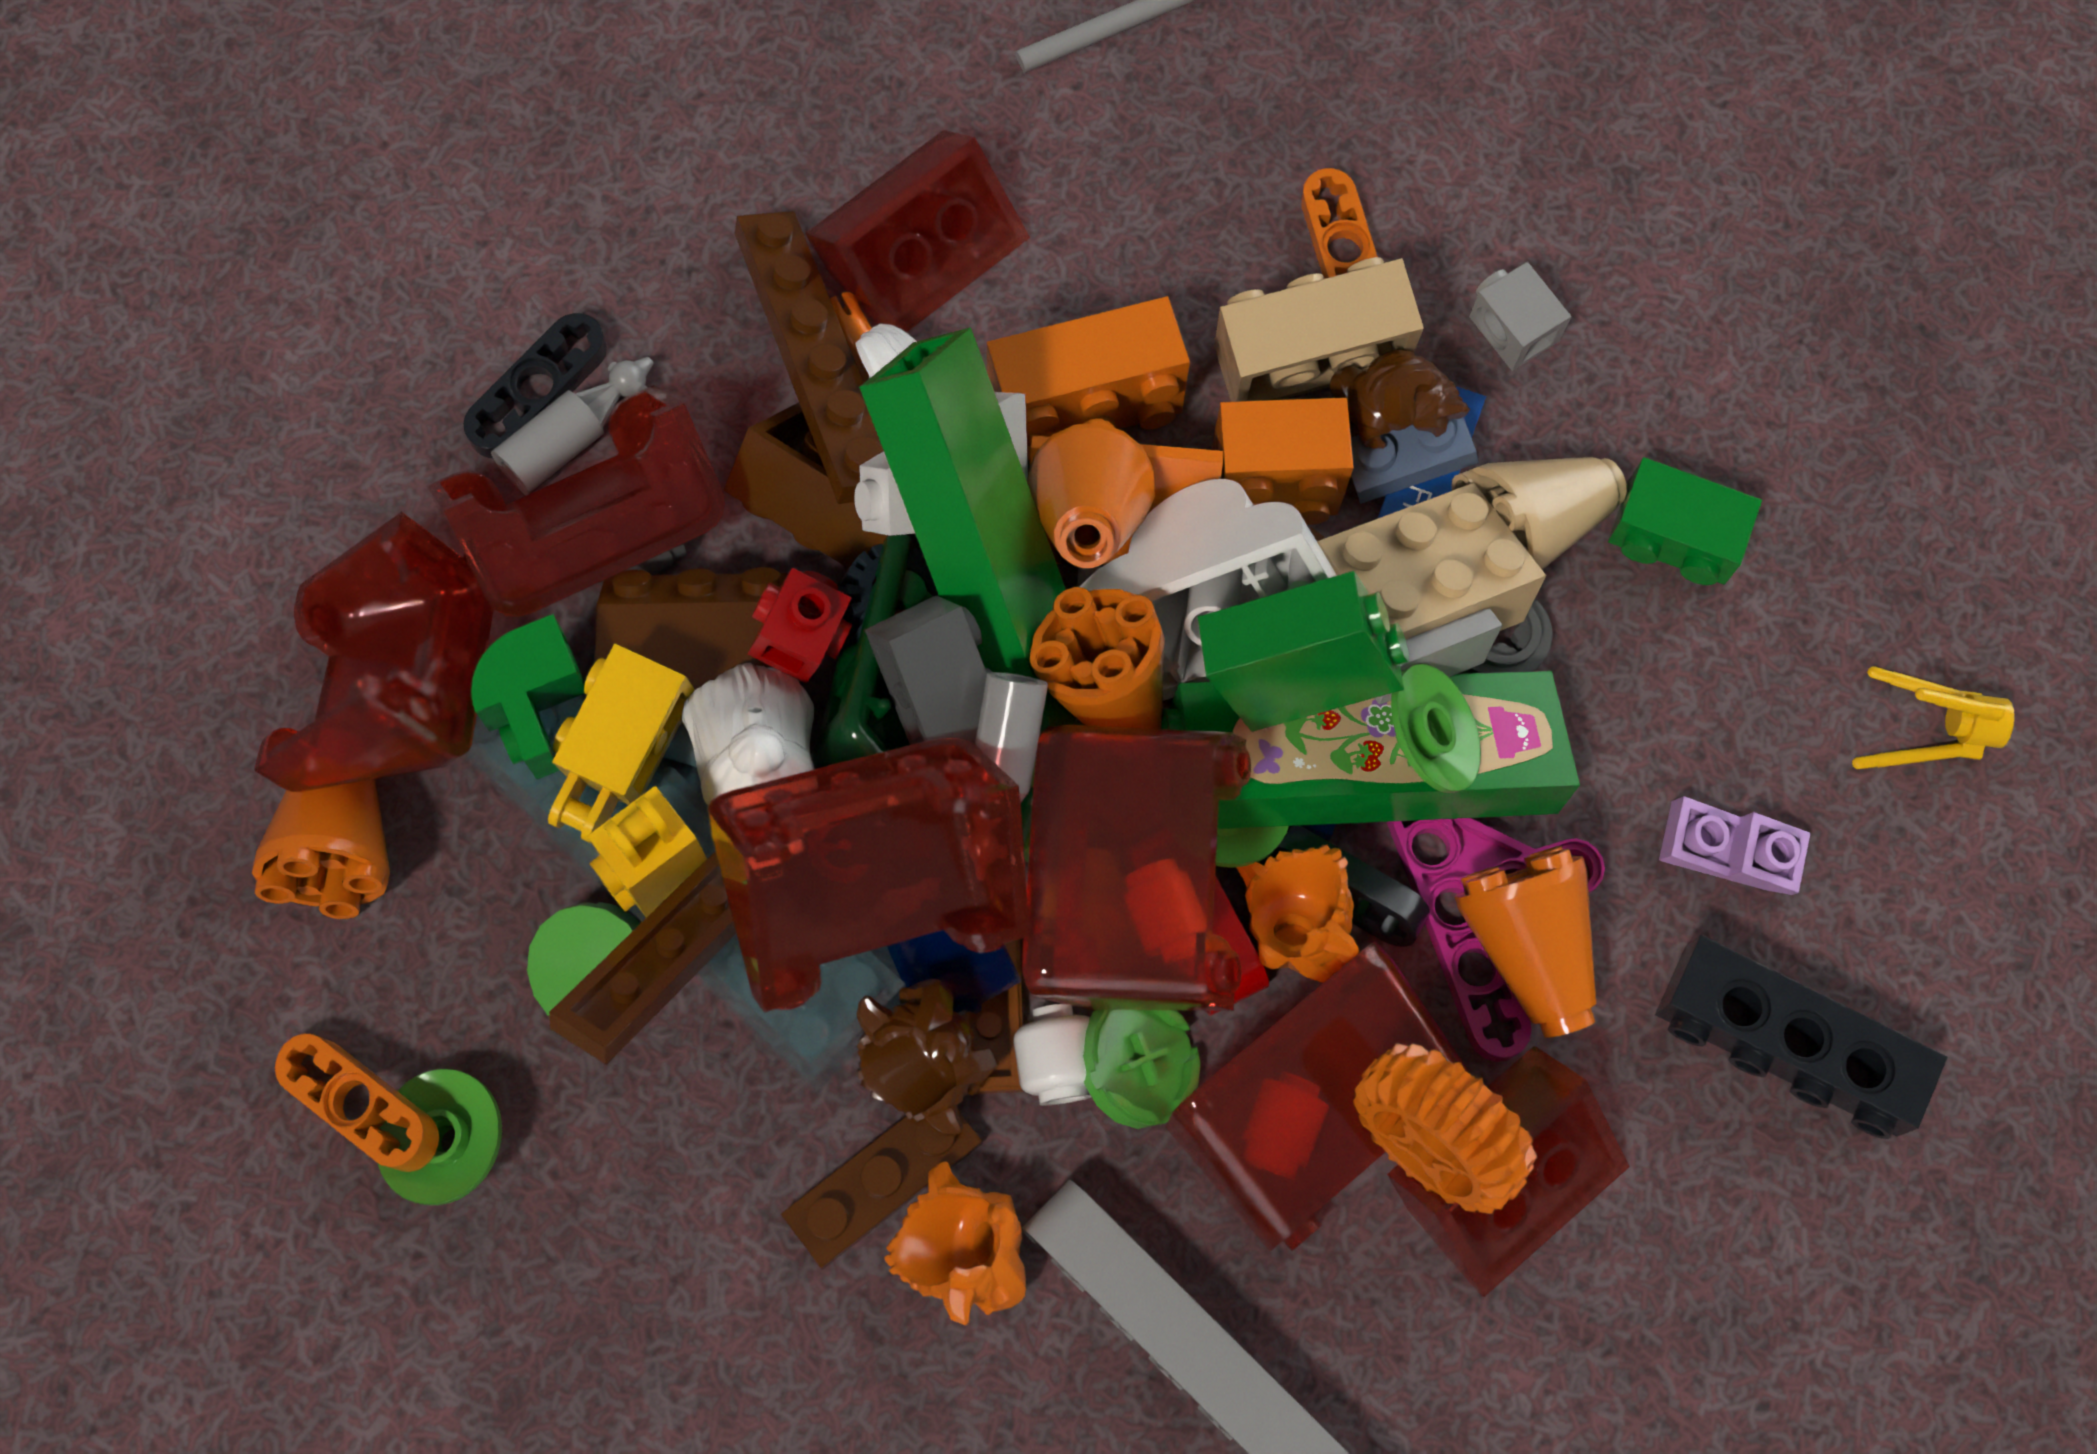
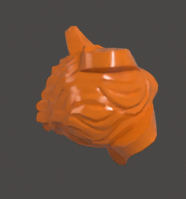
M1322 845L1317 849L1310 847L1304 851L1300 849H1294L1292 852L1279 851L1275 858L1270 856L1265 865L1255 862L1248 866L1237 867L1247 887L1245 896L1251 913L1248 931L1258 941V953L1262 965L1270 969L1290 968L1307 978L1321 983H1331L1345 974L1352 966L1354 959L1359 956L1358 945L1353 937L1350 936L1353 927L1354 905L1348 888L1346 872L1348 861L1345 857H1342L1341 849H1330L1328 845Z
M944 1161L936 1164L929 1171V1193L917 1196L918 1201L909 1205L907 1208L908 1215L903 1218L902 1228L886 1247L890 1253L884 1257V1260L891 1266L888 1271L892 1275H900V1280L909 1283L910 1287L919 1291L923 1297L933 1296L943 1299L950 1319L962 1325H967L970 1322V1311L973 1303L986 1315H990L992 1312L1015 1306L1025 1297L1026 1272L1019 1257L1021 1240L1023 1239L1020 1221H1018L1011 1195L1000 1192L984 1193L980 1188L961 1185L952 1173L948 1162Z

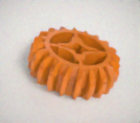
M1396 1044L1391 1050L1383 1053L1379 1059H1375L1362 1074V1081L1354 1089L1356 1097L1353 1100L1355 1108L1360 1114L1359 1119L1362 1126L1372 1132V1141L1388 1153V1160L1400 1165L1405 1170L1407 1177H1414L1422 1183L1427 1192L1434 1191L1441 1195L1446 1203H1458L1464 1210L1472 1212L1477 1210L1491 1214L1495 1209H1501L1509 1198L1514 1199L1527 1183L1525 1178L1534 1168L1533 1162L1537 1157L1531 1145L1533 1140L1529 1132L1519 1126L1521 1120L1518 1114L1505 1107L1502 1103V1096L1492 1093L1483 1084L1482 1078L1473 1077L1465 1071L1461 1063L1456 1062L1453 1064L1447 1061L1441 1052L1435 1050L1428 1052L1420 1045L1411 1044L1407 1046Z

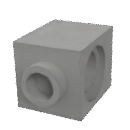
M1528 262L1510 273L1502 269L1486 278L1476 289L1477 298L1469 316L1511 371L1560 342L1572 317Z

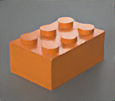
M1168 296L987 341V373L994 392L1025 394L1028 460H1030L1032 436L1050 437L1072 425L1084 424L1091 419L1109 421L1116 429L1140 424L1142 429L1151 430L1169 424L1175 419L1176 414L1182 413L1190 360Z

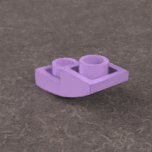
M1683 796L1671 802L1659 861L1763 890L1794 895L1799 893L1810 832L1755 812L1739 817Z

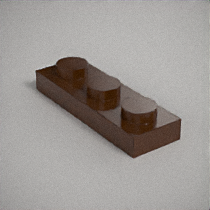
M959 1110L958 1115L963 1130L960 1134L949 1136L934 1129L926 1118L916 1122L914 1118L908 1119L907 1116L781 1213V1216L822 1270L928 1187L929 1171L936 1164L945 1161L949 1163L950 1169H952L983 1144Z

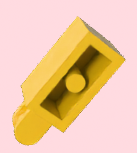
M615 643L607 659L599 658L594 663L584 684V693L587 696L576 717L569 716L562 723L554 739L553 752L556 755L552 763L567 778L549 812L548 823L550 825L561 828L566 824L581 831V839L592 844L587 835L609 820L618 801L629 805L646 792L682 722L684 702L695 691L685 675ZM586 786L600 792L592 807L579 801Z
M656 786L652 787L587 835L599 854L589 864L599 876L604 886L624 912L636 904L646 918L707 859L695 835Z

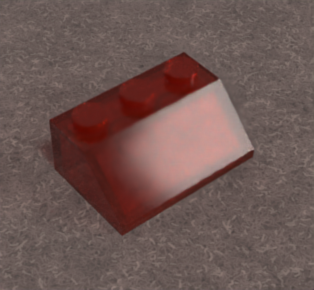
M942 130L805 233L833 279L846 292L855 294L860 308L876 325L890 324L902 329L906 333L1030 238L976 138Z
M1535 1045L1487 1086L1492 1093L1502 1096V1103L1508 1110L1518 1114L1521 1120L1519 1126L1529 1132L1533 1140L1531 1145L1537 1156L1533 1162L1534 1168L1525 1178L1527 1183L1514 1199L1509 1198L1501 1209H1495L1491 1214L1477 1210L1472 1212L1464 1210L1457 1202L1446 1203L1442 1196L1433 1190L1427 1192L1422 1183L1414 1177H1407L1405 1170L1400 1165L1394 1167L1387 1174L1409 1213L1482 1297L1489 1294L1630 1167L1587 1080Z

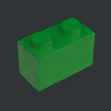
M1643 457L1629 479L1626 497L1619 507L1608 543L1621 547L1622 554L1633 561L1651 564L1658 560L1681 569V575L1693 583L1713 585L1718 582L1725 585L1742 563L1762 499Z

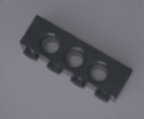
M1703 935L1698 936L1685 947L1655 1013L1656 1016L1670 1023L1668 1031L1676 1038L1700 1047L1705 1046L1709 1042L1731 1053L1728 1059L1729 1062L1741 1071L1758 1077H1766L1769 1072L1791 1083L1789 1091L1799 1100L1820 1108H1828L1831 1103L1853 1114L1851 1123L1856 1128L1882 1139H1890L1892 1134L1898 1137L1919 1129L1948 1056ZM1724 997L1733 998L1743 1005L1747 1014L1745 1026H1738L1725 1016L1722 1006ZM1786 1027L1796 1029L1804 1036L1807 1043V1054L1805 1057L1794 1054L1787 1047L1784 1040ZM1848 1057L1858 1060L1865 1067L1868 1074L1866 1088L1856 1085L1849 1078L1846 1071Z

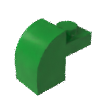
M551 614L516 628L497 639L485 651L477 664L472 679L471 694L475 713L489 732L499 729L505 749L514 765L524 761L536 780L560 771L552 763L556 754L553 752L552 744L539 712L585 694V683L567 638L555 615Z

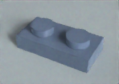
M1463 417L1449 420L1446 432L1439 437H1435L1431 432L1418 431L1413 425L1401 431L1391 430L1388 434L1380 435L1381 440L1387 445L1381 449L1365 446L1360 441L1358 435L1351 437L1354 467L1351 479L1360 504L1478 463L1477 451Z

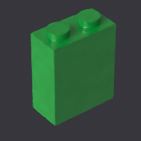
M1355 570L1198 616L1206 677L1251 732L1404 690L1400 664L1409 662V652L1402 628L1399 623H1389L1387 610L1380 593L1369 594Z

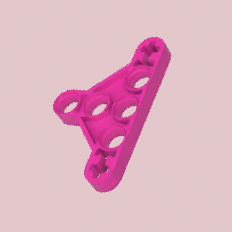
M1472 818L1418 820L1407 828H1404L1402 821L1387 822L1413 891L1424 899L1429 907L1430 914L1425 925L1469 1042L1474 1050L1487 1060L1495 1062L1510 1060L1522 1052L1530 1041L1532 1032L1530 1019L1467 922L1453 926L1439 919L1435 911L1436 898L1443 893L1452 892L1458 894L1464 891L1460 879L1463 876L1498 866L1499 870H1505L1506 874L1527 868L1524 861L1525 856L1556 846H1562V849H1570L1572 855L1583 856L1589 869L1588 892L1590 895L1603 880L1605 871L1603 857L1598 849L1588 841L1577 838L1562 840L1534 849ZM1424 833L1438 836L1446 845L1447 855L1445 861L1438 865H1427L1420 862L1412 850L1413 839ZM1475 952L1486 957L1491 963L1493 970L1490 983L1479 987L1466 983L1458 971V962L1461 956L1466 953ZM1498 989H1502L1506 999H1498L1493 1006L1498 1019L1502 1023L1512 1021L1516 1028V1031L1508 1037L1509 1047H1502L1501 1042L1497 1038L1486 1039L1483 1030L1491 1024V1016L1485 1003L1477 1010H1473L1470 1000L1485 999L1494 994Z

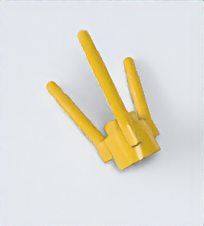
M1872 666L1867 671L1869 677L1915 692V697L1920 701L1947 708L1945 717L1946 731L1948 735L1956 736L1958 743L1856 757L1852 760V765L1856 769H1866L1956 757L1980 760L1983 757L1985 746L2002 748L2009 741L2014 726L2012 702L2005 698L1983 696L1981 693L1956 690L1902 673Z

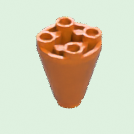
M1091 419L1084 424H1075L1051 435L1036 451L1028 470L1027 483L1046 534L1059 554L1069 563L1080 568H1094L1108 562L1144 522L1155 497L1154 468L1143 447L1126 432L1116 429L1109 421L1103 419Z
M1072 587L1063 591L1054 600L1053 610L1047 614L1034 633L1030 651V663L1037 679L1047 682V691L1109 748L1115 749L1123 755L1133 756L1148 751L1157 742L1163 714L1165 637L1153 603L1145 596L1136 595L1121 589H1095L1088 591L1082 587Z
M326 729L317 733L314 743L307 747L256 851L252 874L256 880L254 893L259 899L275 904L294 902L302 905L319 906V911L327 917L349 919L359 914L360 905L370 903L385 893L389 883L390 867L373 761L369 751H367V741L360 734L346 729Z
M1562 846L1552 847L1525 856L1524 861L1527 868L1507 875L1505 870H1499V867L1495 866L1463 876L1460 879L1464 891L1454 897L1458 910L1533 1024H1540L1544 1038L1569 1034L1596 1022L1591 1009L1596 1005L1587 868L1583 856H1572L1570 849H1562Z

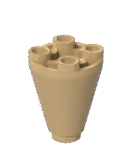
M1582 457L1487 463L1455 475L1452 480V491L1475 483L1542 570L1615 511L1617 505L1623 503L1627 493L1626 481L1621 469L1615 462L1607 458Z

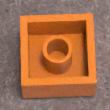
M1347 398L1220 402L1211 450L1224 451L1221 479H1229L1239 483L1253 505L1266 502H1282L1292 505L1300 512L1307 525L1323 523L1330 518V515H1338L1354 468Z

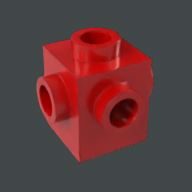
M791 568L780 587L769 582L760 597L751 617L762 622L747 655L807 683L820 666L825 655L835 659L841 650L852 627V623L842 619L852 597L838 591L837 584L820 573L813 571H804L802 573Z

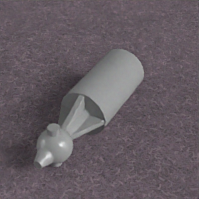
M645 357L634 362L629 360L618 363L612 362L608 366V371L610 372L608 383L576 394L570 390L566 391L491 451L496 464L522 493L529 495L604 434L602 427L620 396H642L646 393V375L654 364L649 357Z
M988 672L986 674L969 776V783L982 827L978 828L971 837L962 836L961 849L969 850L971 857L976 861L978 879L989 880L996 865L1004 861L1007 855L1016 856L1017 843L1009 842L1007 835L1002 829L1027 793L1030 792L1048 687L1047 682L1036 678L1001 672Z

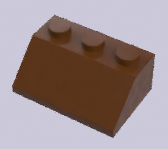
M799 402L748 428L723 490L741 501L743 507L748 512L757 517L770 519L791 532L794 539L802 546L821 551L842 564L846 572L863 551L868 553L872 546L884 542L888 535L862 530V520L857 514L855 502L838 504ZM905 534L913 541L911 551L914 547L918 548L919 542L916 534Z
M760 567L747 570L743 574H715L711 570L697 568L683 571L679 575H651L647 571L634 569L619 572L614 576H605L596 606L595 662L599 658L607 659L615 643L685 675L695 690L702 687L707 681L715 680L717 676L733 669L738 664L752 663L755 666L771 667L747 655L762 622L751 616L767 584L771 582L780 587L788 573H779L772 568Z

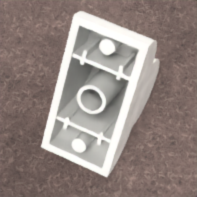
M1212 479L1186 487L1157 505L1134 532L1130 542L1129 553L1112 560L1098 569L1080 587L1088 591L1095 589H1121L1136 595L1145 596L1153 603L1165 637L1163 701L1174 697L1179 683L1210 682L1205 674L1198 616L1337 575L1300 512L1295 507L1282 502H1266L1253 505L1239 483L1229 479Z

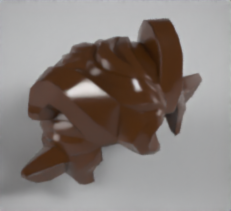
M1410 350L1387 352L1372 360L1370 365L1364 370L1352 365L1346 366L1335 372L1330 382V389L1334 398H1347L1349 420L1357 425L1360 441L1365 446L1373 449H1381L1387 446L1381 440L1380 435L1388 434L1391 430L1401 431L1411 425L1418 431L1431 432L1435 437H1439L1446 432L1449 420L1465 417L1470 411L1468 405L1459 396L1460 393L1456 389V385H1454L1455 382L1448 380V377L1435 367L1432 362L1425 360L1421 356H1415Z
M938 979L923 980L908 988L902 987L899 990L900 1004L890 1009L882 1006L871 996H864L858 1003L856 1013L859 1024L864 1030L859 1043L856 1045L860 1058L858 1063L860 1068L857 1069V1077L862 1079L860 1085L867 1090H871L870 1097L876 1100H884L886 1104L893 1105L898 1111L904 1112L908 1119L914 1118L918 1122L926 1118L934 1129L946 1136L960 1134L963 1126L958 1115L957 1105L963 1101L965 1095H975L980 1090V1084L987 1079L999 1064L990 1048L976 1050L972 1043L974 1034L969 1024L957 1012L953 1011L952 992Z

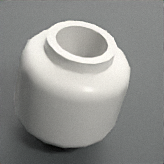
M1055 1004L1034 1009L1032 1011L1034 1021L1021 1026L1016 1031L1013 1039L1021 1088L1026 1093L1038 1096L1040 1105H1058L1091 1098L1084 1085L1086 1068L1083 1059L1085 1036L1090 1017L1073 1015L1071 1004Z

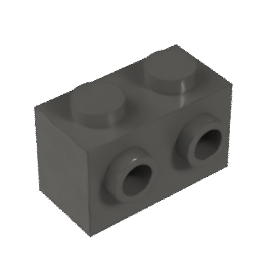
M934 596L865 629L909 744L915 752L938 764L975 745L986 674L992 671L984 667L978 652L977 645L982 643V635L970 611L965 607Z

